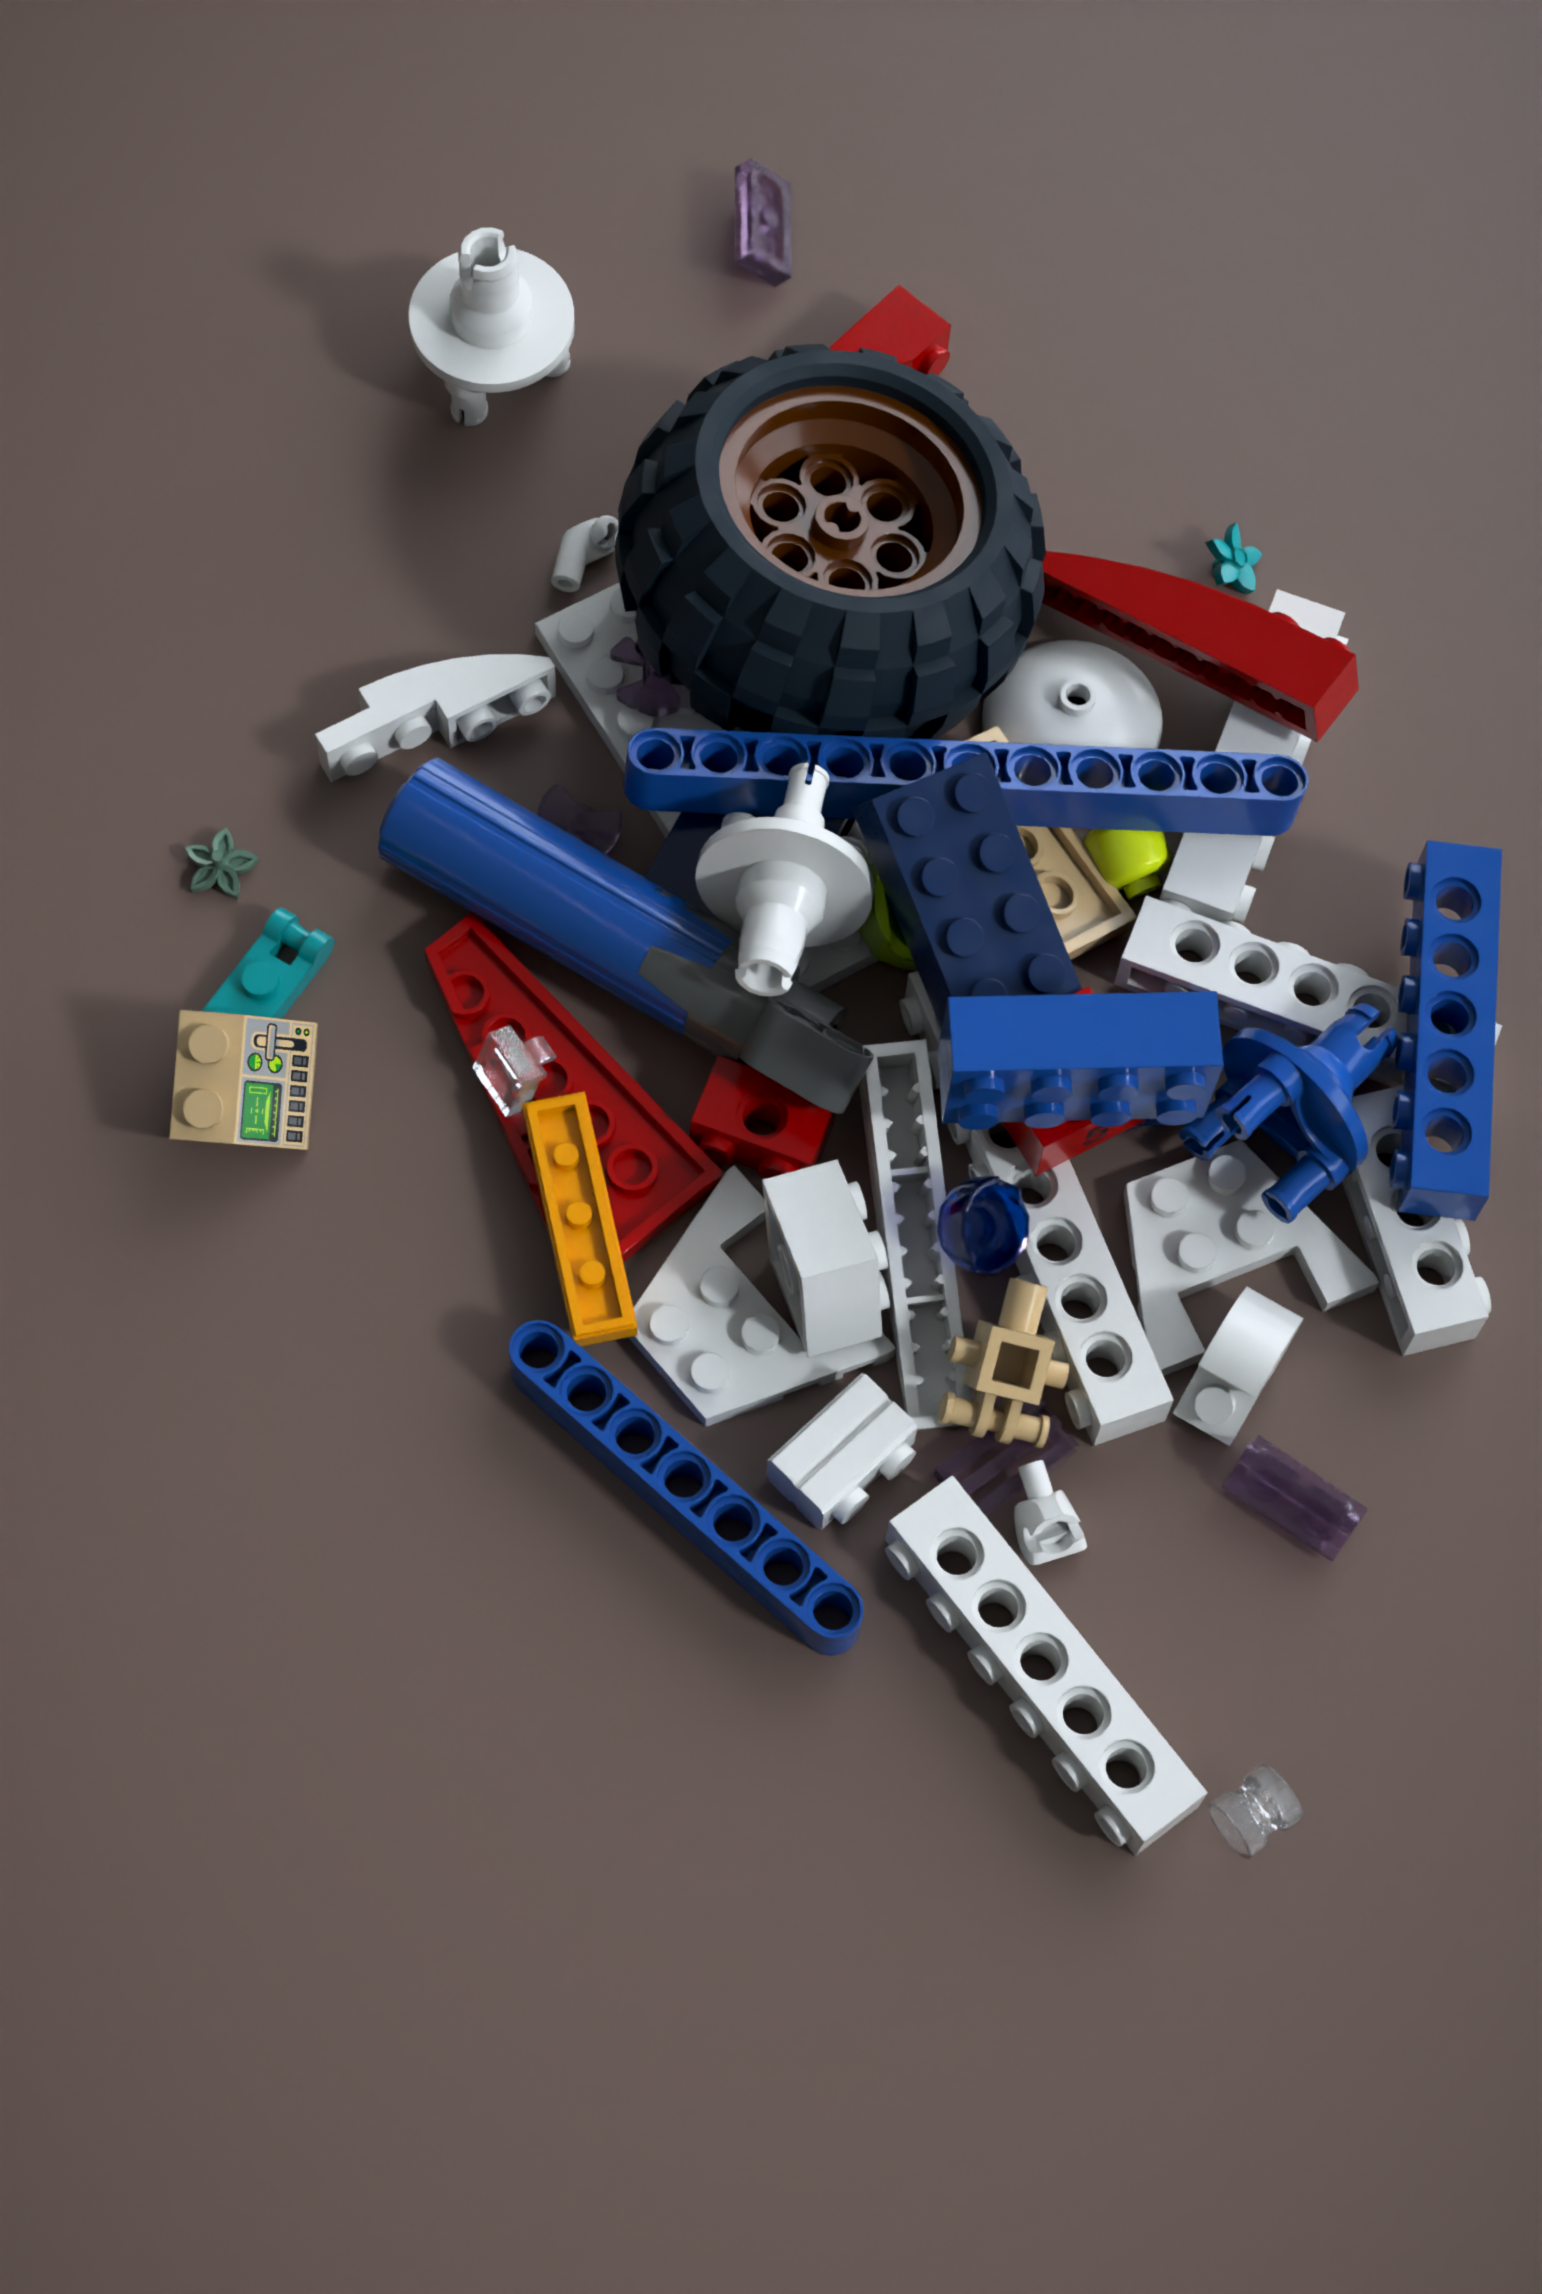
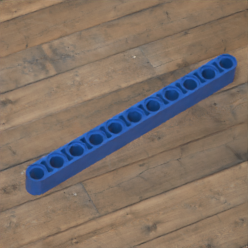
M648 728L636 733L629 741L623 789L625 796L633 805L649 811L716 814L744 812L751 815L774 816L776 810L784 803L789 771L796 764L809 763L805 784H811L815 765L822 767L829 775L830 782L825 793L821 811L823 818L856 819L851 809L852 807L987 752L1016 826L1273 836L1288 831L1294 823L1308 788L1309 777L1306 769L1300 762L1290 756L1280 754Z

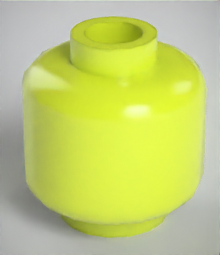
M1092 829L1083 841L1104 880L1108 884L1115 886L1118 891L1124 890L1127 900L1145 895L1161 887L1158 875L1165 872L1171 866L1173 860L1165 835L1160 831Z

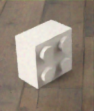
M838 1159L763 1179L769 1260L807 1357H813L883 1337L881 1310L890 1308V1300L880 1270L888 1268V1260L879 1232L877 1230L868 1232L863 1220L867 1219V1209L858 1182L847 1183Z

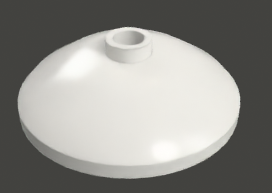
M1057 640L1035 645L1022 652L1015 667L1005 681L985 698L982 710V732L998 726L1010 743L1158 749L1161 741L1163 719L1160 702L1153 686L1143 672L1126 657L1105 646L1091 642ZM1079 697L1084 699L1086 703L1075 705L1069 702L1067 698Z

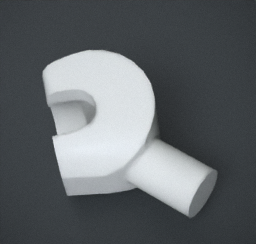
M1039 1460L1019 1467L1018 1470L1028 1500L1021 1501L1015 1506L1014 1523L1018 1544L1025 1560L1030 1565H1039L1084 1551L1087 1548V1543L1078 1523L1081 1521L1062 1490L1053 1492L1044 1461Z

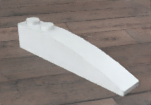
M927 1040L862 1046L863 1054L865 1047L873 1053L874 1058L859 1084L877 1231L882 1238L888 1260V1268L883 1269V1275L890 1300V1308L888 1310L893 1342L896 1347L895 1354L904 1409L915 1421L918 1427L917 1430L961 1426L953 1423H948L947 1425L938 1423L939 1406L946 1391L954 1393L955 1397L971 1401L972 1399L970 1387L963 1384L967 1365L948 1361L949 1347L955 1335L964 1337Z

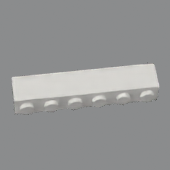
M1278 589L1276 590L1269 612L1284 613L1294 619L1301 628L1322 638H1335L1347 646L1349 639L1338 635L1345 612ZM1234 700L1215 752L1280 754L1290 756L1303 765L1311 739ZM1184 832L1159 900L1172 899L1188 906L1192 912L1218 922L1223 920L1232 921L1233 919L1244 923L1256 888L1245 885L1251 868L1263 872L1275 837Z

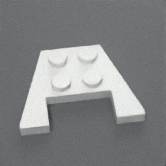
M1237 1140L1218 1148L1208 1161H1202L1194 1157L1129 1182L1125 1186L1123 1196L1132 1267L1135 1269L1139 1321L1163 1376L1200 1362L1206 1352L1183 1307L1181 1298L1290 1255L1295 1256L1323 1312L1373 1293L1379 1284L1376 1275L1307 1206L1289 1224L1277 1219L1267 1209L1261 1194L1273 1186L1280 1178L1242 1140Z
M735 1165L725 1172L634 1306L638 1335L628 1337L705 1427L780 1401L785 1394L816 1383L821 1386L843 1378V1373L868 1364H872V1367L885 1363L894 1357L896 1347L882 1332L883 1337L813 1357H807L798 1335L724 1252L766 1219L764 1198Z

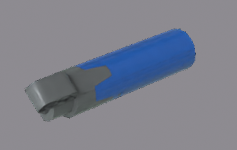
M438 757L420 764L407 782L401 785L388 806L379 830L378 850L382 860L717 1057L719 1055L738 1063L749 1065L823 1109L837 1114L845 1112L874 1055L865 1047L863 1054L862 1044L840 1032L847 1017L848 1009L799 982L800 967L797 966L791 978L793 984L789 991L782 995L768 997L748 992L740 986L735 977V969H738L740 932Z

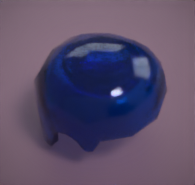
M999 1176L973 1177L953 1187L939 1208L937 1233L941 1248L959 1268L978 1275H997L1001 1270L1008 1268L1016 1262L1029 1241L1030 1216L1021 1197L1022 1190L1018 1186L999 1179Z

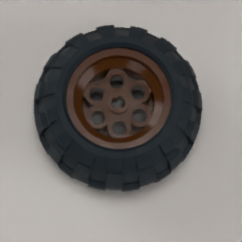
M824 344L786 346L785 349L775 350L768 360L750 356L730 363L705 376L688 395L686 405L677 400L648 432L638 448L635 463L625 481L618 508V534L614 545L616 568L625 612H636L635 624L639 647L661 678L665 676L670 684L684 685L690 691L691 708L727 731L738 726L748 732L936 739L958 725L977 707L979 702H982L1005 681L1024 650L1044 596L1043 560L1046 555L1042 513L1037 494L1031 493L1027 478L1021 474V459L1004 433L991 418L977 415L968 406L969 401L963 398L964 393L948 381L934 373L925 375L911 367L896 362V356L860 347L859 352L830 350Z

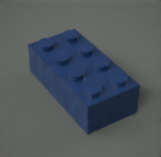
M987 752L851 808L941 1029L948 997L1066 995L1082 990Z

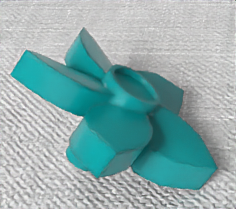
M1236 522L1228 526L1224 541L1213 539L1205 543L1212 555L1217 559L1212 563L1216 585L1231 583L1235 589L1250 594L1255 592L1256 577L1251 566L1255 565L1263 554L1253 546L1241 547V536Z

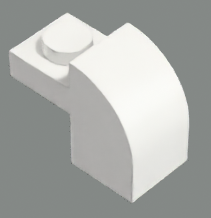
M1246 1287L1212 1339L1173 1414L1230 1446L1265 1384L1274 1373L1304 1318Z

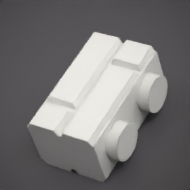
M861 1373L768 1459L766 1476L769 1482L790 1502H793L796 1508L817 1529L822 1530L834 1518L841 1524H845L868 1501L869 1495L864 1490L881 1474L887 1480H892L912 1461L916 1451L911 1446L915 1442L918 1427L915 1421L894 1401H891L887 1394L870 1377Z

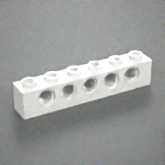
M1146 895L1121 957L1114 985L1136 993L1217 991L1220 1024L1239 1031L1244 1028L1264 1029L1286 1039L1296 1047L1310 1045L1334 1021L1345 1016L1347 1009L1361 1003L1371 1005L1380 1011L1375 1019L1380 1027H1367L1357 1036L1362 1046L1372 1037H1379L1390 1027L1395 1028L1398 1036L1400 1032L1407 1033L1408 1014L1398 1012L1400 985L1393 986L1369 977L1364 970L1351 964H1333L1311 956L1307 950L1297 944L1290 942L1276 943L1251 934L1246 927L1239 923L1228 920L1218 922L1196 914L1185 904L1172 899L1158 900ZM1183 950L1193 951L1200 955L1204 961L1189 962L1183 959L1178 952ZM1236 973H1253L1260 978L1262 983H1246ZM1295 994H1310L1316 997L1321 1005H1306ZM1432 1021L1439 1031L1445 1034H1457L1450 1024L1443 1021ZM1497 1023L1495 1026V1045L1502 1025ZM1396 1048L1390 1057L1384 1058L1377 1070L1368 1077L1369 1079L1391 1087L1404 1085L1405 1071L1395 1069ZM1439 1078L1429 1079L1430 1083L1437 1090L1445 1093L1455 1092L1453 1087L1445 1080Z
M953 1475L889 1521L885 1538L889 1545L885 1548V1552L893 1567L908 1581L913 1577L916 1578L930 1596L926 1600V1604L932 1616L945 1631L950 1633L954 1629L957 1630L972 1649L967 1655L976 1672L989 1685H993L996 1682L999 1683L1014 1702L1009 1708L1018 1725L1033 1739L1038 1735L1041 1736L1056 1755L1052 1759V1764L1060 1778L1074 1792L1083 1789L1098 1808V1811L1094 1814L1098 1825L1116 1846L1120 1847L1125 1843L1136 1856L1200 1806L1208 1792ZM949 1551L959 1552L969 1560L972 1569L961 1575L947 1573L940 1567L937 1557ZM988 1603L1001 1604L1010 1611L1013 1622L1005 1627L990 1626L983 1621L978 1609ZM1029 1655L1042 1656L1053 1665L1055 1676L1043 1681L1032 1679L1023 1671L1020 1660ZM1075 1707L1089 1711L1096 1720L1097 1730L1089 1734H1079L1072 1731L1064 1721L1063 1712ZM1113 1761H1125L1131 1764L1139 1774L1140 1784L1133 1788L1116 1786L1107 1775L1106 1765Z

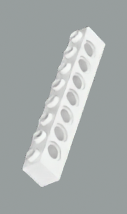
M918 971L908 974L905 998L899 1001V1007L908 1033L911 1036L919 1034L921 1040H927L932 1088L936 1090L940 1088L938 1047L942 1029ZM998 1122L994 1127L983 1130H969L962 1128L959 1123H947L954 1142L957 1145L965 1143L973 1161L968 1166L971 1183L980 1200L988 1198L997 1218L992 1221L995 1240L1005 1257L1013 1256L1021 1275L1016 1277V1279L1048 1287L1040 1318L1045 1333L1041 1335L1055 1341L1051 1359L1069 1364V1375L1066 1383L1070 1391L1065 1393V1402L1075 1427L1078 1430L1086 1428L1092 1445L1096 1446L1164 1422L1174 1399L1070 1160L1035 1177L1018 1147L1003 1148L991 1140L990 1137L994 1134H1009L1002 1122ZM1021 1188H1031L1039 1192L1044 1201L1039 1204H1026L1015 1196L1014 1191ZM1044 1244H1055L1062 1247L1069 1257L1062 1261H1051L1040 1254L1038 1247ZM1070 1300L1081 1301L1090 1307L1093 1315L1085 1319L1074 1318L1065 1312L1062 1304ZM1096 1357L1108 1359L1115 1365L1118 1374L1111 1377L1098 1376L1089 1369L1086 1361Z

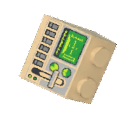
M180 1010L169 1139L308 1150L318 1023L241 1014Z

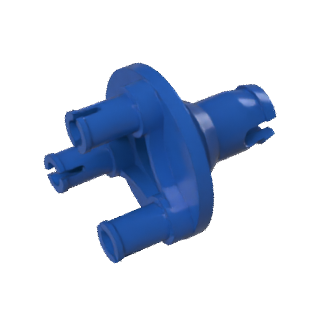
M1361 1003L1347 1009L1345 1016L1334 1021L1307 1046L1296 1047L1286 1039L1264 1029L1244 1028L1240 1030L1223 1047V1068L1227 1081L1215 1091L1216 1100L1208 1106L1204 1118H1196L1179 1131L1180 1139L1186 1140L1183 1144L1191 1154L1202 1161H1208L1214 1152L1233 1134H1235L1237 1139L1246 1140L1259 1127L1275 1144L1298 1161L1273 1186L1261 1194L1265 1206L1277 1219L1287 1224L1293 1222L1297 1215L1324 1189L1334 1190L1365 1161L1368 1154V1142L1360 1118L1352 1106L1353 1092L1377 1070L1384 1058L1390 1057L1399 1043L1395 1028L1390 1027L1386 1029L1379 1037H1372L1362 1046L1357 1036L1378 1017L1380 1011L1371 1005Z

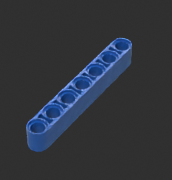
M534 1320L524 1323L515 1330L510 1338L508 1348L510 1371L513 1382L522 1393L809 1648L822 1655L834 1656L842 1654L853 1647L859 1637L864 1606L860 1594L848 1581L559 1327L549 1321ZM537 1349L547 1350L556 1357L552 1364L540 1369L529 1367L522 1359L527 1353ZM591 1391L600 1395L604 1401L595 1410L581 1411L573 1407L570 1400L579 1392ZM637 1433L649 1438L652 1445L644 1453L630 1454L623 1451L618 1446V1442L628 1434ZM688 1476L695 1479L700 1484L701 1489L695 1495L683 1498L670 1493L666 1485L675 1477ZM737 1519L747 1525L750 1533L742 1540L735 1542L727 1541L717 1534L715 1527L723 1520ZM784 1562L794 1566L799 1572L800 1577L794 1583L782 1586L769 1581L764 1571L773 1563ZM836 1606L844 1610L850 1622L842 1629L829 1630L819 1625L815 1620L814 1614L822 1607Z

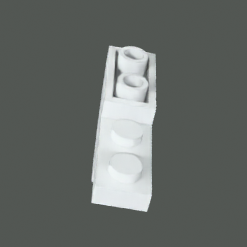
M523 654L478 655L417 666L358 688L361 712L315 734L320 765L329 780L333 782L345 775L355 776L364 773L378 759L398 749L415 748L425 742L431 733L437 730L440 731L450 748L465 741L475 742L491 734L497 725L520 714L523 716L534 714L544 708L550 699L556 697L555 665L550 657Z

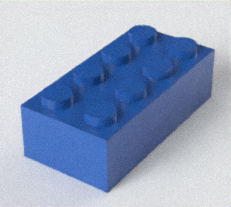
M1217 991L948 997L938 1047L942 1123H959L965 1129L983 1130L994 1127L998 1122H1025L1027 1126L1033 1128H1051L1062 1124L1064 1121L1091 1120L1097 1126L1114 1127L1129 1122L1130 1119H1157L1159 1123L1164 1125H1183L1194 1121L1196 1118H1204L1224 1066Z

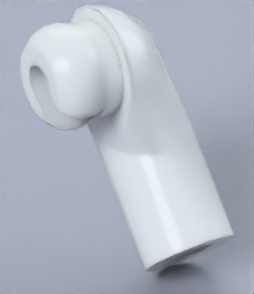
M604 515L600 518H593L565 532L561 539L551 577V583L554 587L565 592L577 591L581 585L585 566L609 555L615 550L614 545L618 534V520L615 517Z

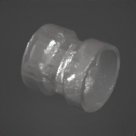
M1264 1763L1259 1764L1245 1775L1243 1786L1235 1793L1224 1791L1207 1805L1208 1813L1220 1834L1239 1855L1246 1859L1252 1858L1266 1847L1269 1834L1276 1830L1287 1831L1304 1817L1303 1809L1292 1789L1273 1768Z

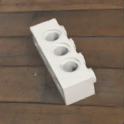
M1404 1085L1353 1097L1352 1106L1358 1114L1366 1133L1368 1154L1365 1161L1353 1173L1348 1175L1342 1183L1371 1267L1379 1281L1378 1287L1402 1356L1475 1339L1489 1317L1491 1299L1483 1278L1474 1276L1468 1259L1470 1253L1469 1235L1461 1219L1417 1214L1422 1219L1424 1225L1416 1227L1404 1223L1397 1214L1399 1189L1390 1188V1167L1384 1165L1377 1157V1154H1393L1395 1149L1401 1150L1402 1130L1393 1129L1392 1111L1396 1092L1398 1090L1404 1091ZM1427 1267L1434 1269L1442 1276L1444 1284L1432 1285L1427 1283L1420 1277L1417 1268Z

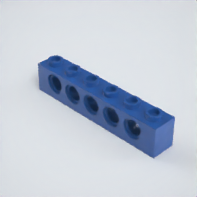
M1427 840L1418 862H1409L1406 868L1403 898L1404 900H1413L1412 919L1406 918L1404 921L1400 951L1401 956L1410 957L1409 975H1403L1400 982L1398 1012L1408 1014L1407 1033L1400 1032L1398 1036L1399 1043L1395 1052V1069L1405 1071L1404 1091L1398 1090L1396 1092L1392 1111L1393 1129L1402 1130L1401 1150L1395 1149L1393 1151L1389 1171L1390 1188L1399 1189L1398 1212L1475 1221L1489 1198L1502 849ZM1438 909H1450L1457 913L1461 919H1449L1442 915ZM1435 965H1448L1459 976L1451 977L1444 975ZM1432 1021H1443L1450 1024L1457 1034H1445L1439 1031ZM1439 1078L1445 1080L1453 1087L1455 1092H1441L1430 1083L1429 1079ZM1435 1136L1442 1138L1451 1146L1452 1152H1441L1434 1149L1428 1143L1426 1137Z

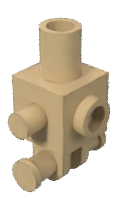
M1010 1277L998 1324L978 1320L974 1340L956 1335L953 1337L949 1347L948 1361L967 1365L963 1384L977 1391L974 1401L955 1397L954 1393L946 1391L939 1406V1424L947 1425L948 1423L966 1426L968 1427L969 1435L983 1438L987 1430L995 1432L996 1442L1010 1444L1014 1438L1031 1442L1033 1447L1043 1448L1049 1433L1050 1417L1045 1415L1036 1417L1021 1413L1023 1402L1039 1406L1044 1385L1063 1389L1069 1375L1068 1363L1051 1359L1055 1341L1037 1334L1048 1287ZM996 1396L1003 1397L1000 1409L994 1408Z

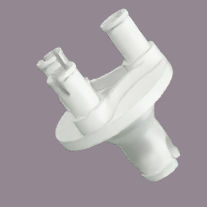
M493 227L472 231L464 238L459 252L442 259L430 268L418 282L409 305V329L413 346L423 363L434 374L444 380L445 388L451 394V415L459 423L462 419L463 410L465 426L478 425L487 417L488 403L486 401V393L513 391L529 386L545 376H561L568 371L571 364V359L569 360V347L574 337L575 324L574 305L568 287L560 275L543 260L516 249L515 245L505 247L503 231Z
M809 763L796 764L791 768L788 774V786L784 803L776 810L774 817L756 818L744 812L727 814L723 818L721 829L706 841L699 855L695 875L698 892L705 905L718 919L740 932L738 969H735V977L741 987L759 996L773 997L789 991L793 984L791 978L797 968L804 947L827 945L850 936L865 923L871 911L875 883L871 869L866 862L868 855L867 847L856 838L848 836L839 837L833 832L824 829L825 821L821 811L830 781L826 770L818 765H815L810 785L805 784Z

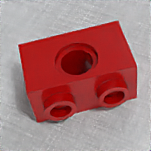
M718 1055L692 1116L690 1138L713 1162L730 1165L734 1161L756 1169L762 1178L767 1179L818 1165L834 1126L836 1113L813 1104L750 1066ZM755 1120H765L772 1123L776 1130L768 1135H757L750 1132L745 1126Z

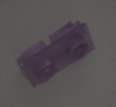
M1257 1435L1254 1441L1249 1443L1237 1461L1238 1464L1222 1485V1488L1331 1562H1333L1368 1510V1508L1259 1435Z

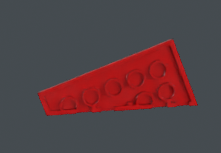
M473 912L424 949L427 965L547 1232V1223L522 1113V1103L585 1091L623 1263L717 1186L723 1177V1171Z

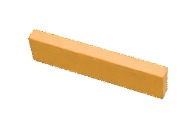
M585 1091L522 1103V1113L571 1338L582 1347L637 1336L638 1326Z

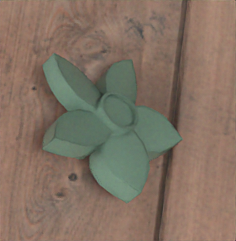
M227 827L214 836L212 841L213 851L202 845L186 846L185 850L191 862L201 867L193 876L191 892L205 891L217 881L220 890L225 895L238 900L240 892L238 875L250 872L259 863V857L245 849H235L233 838Z

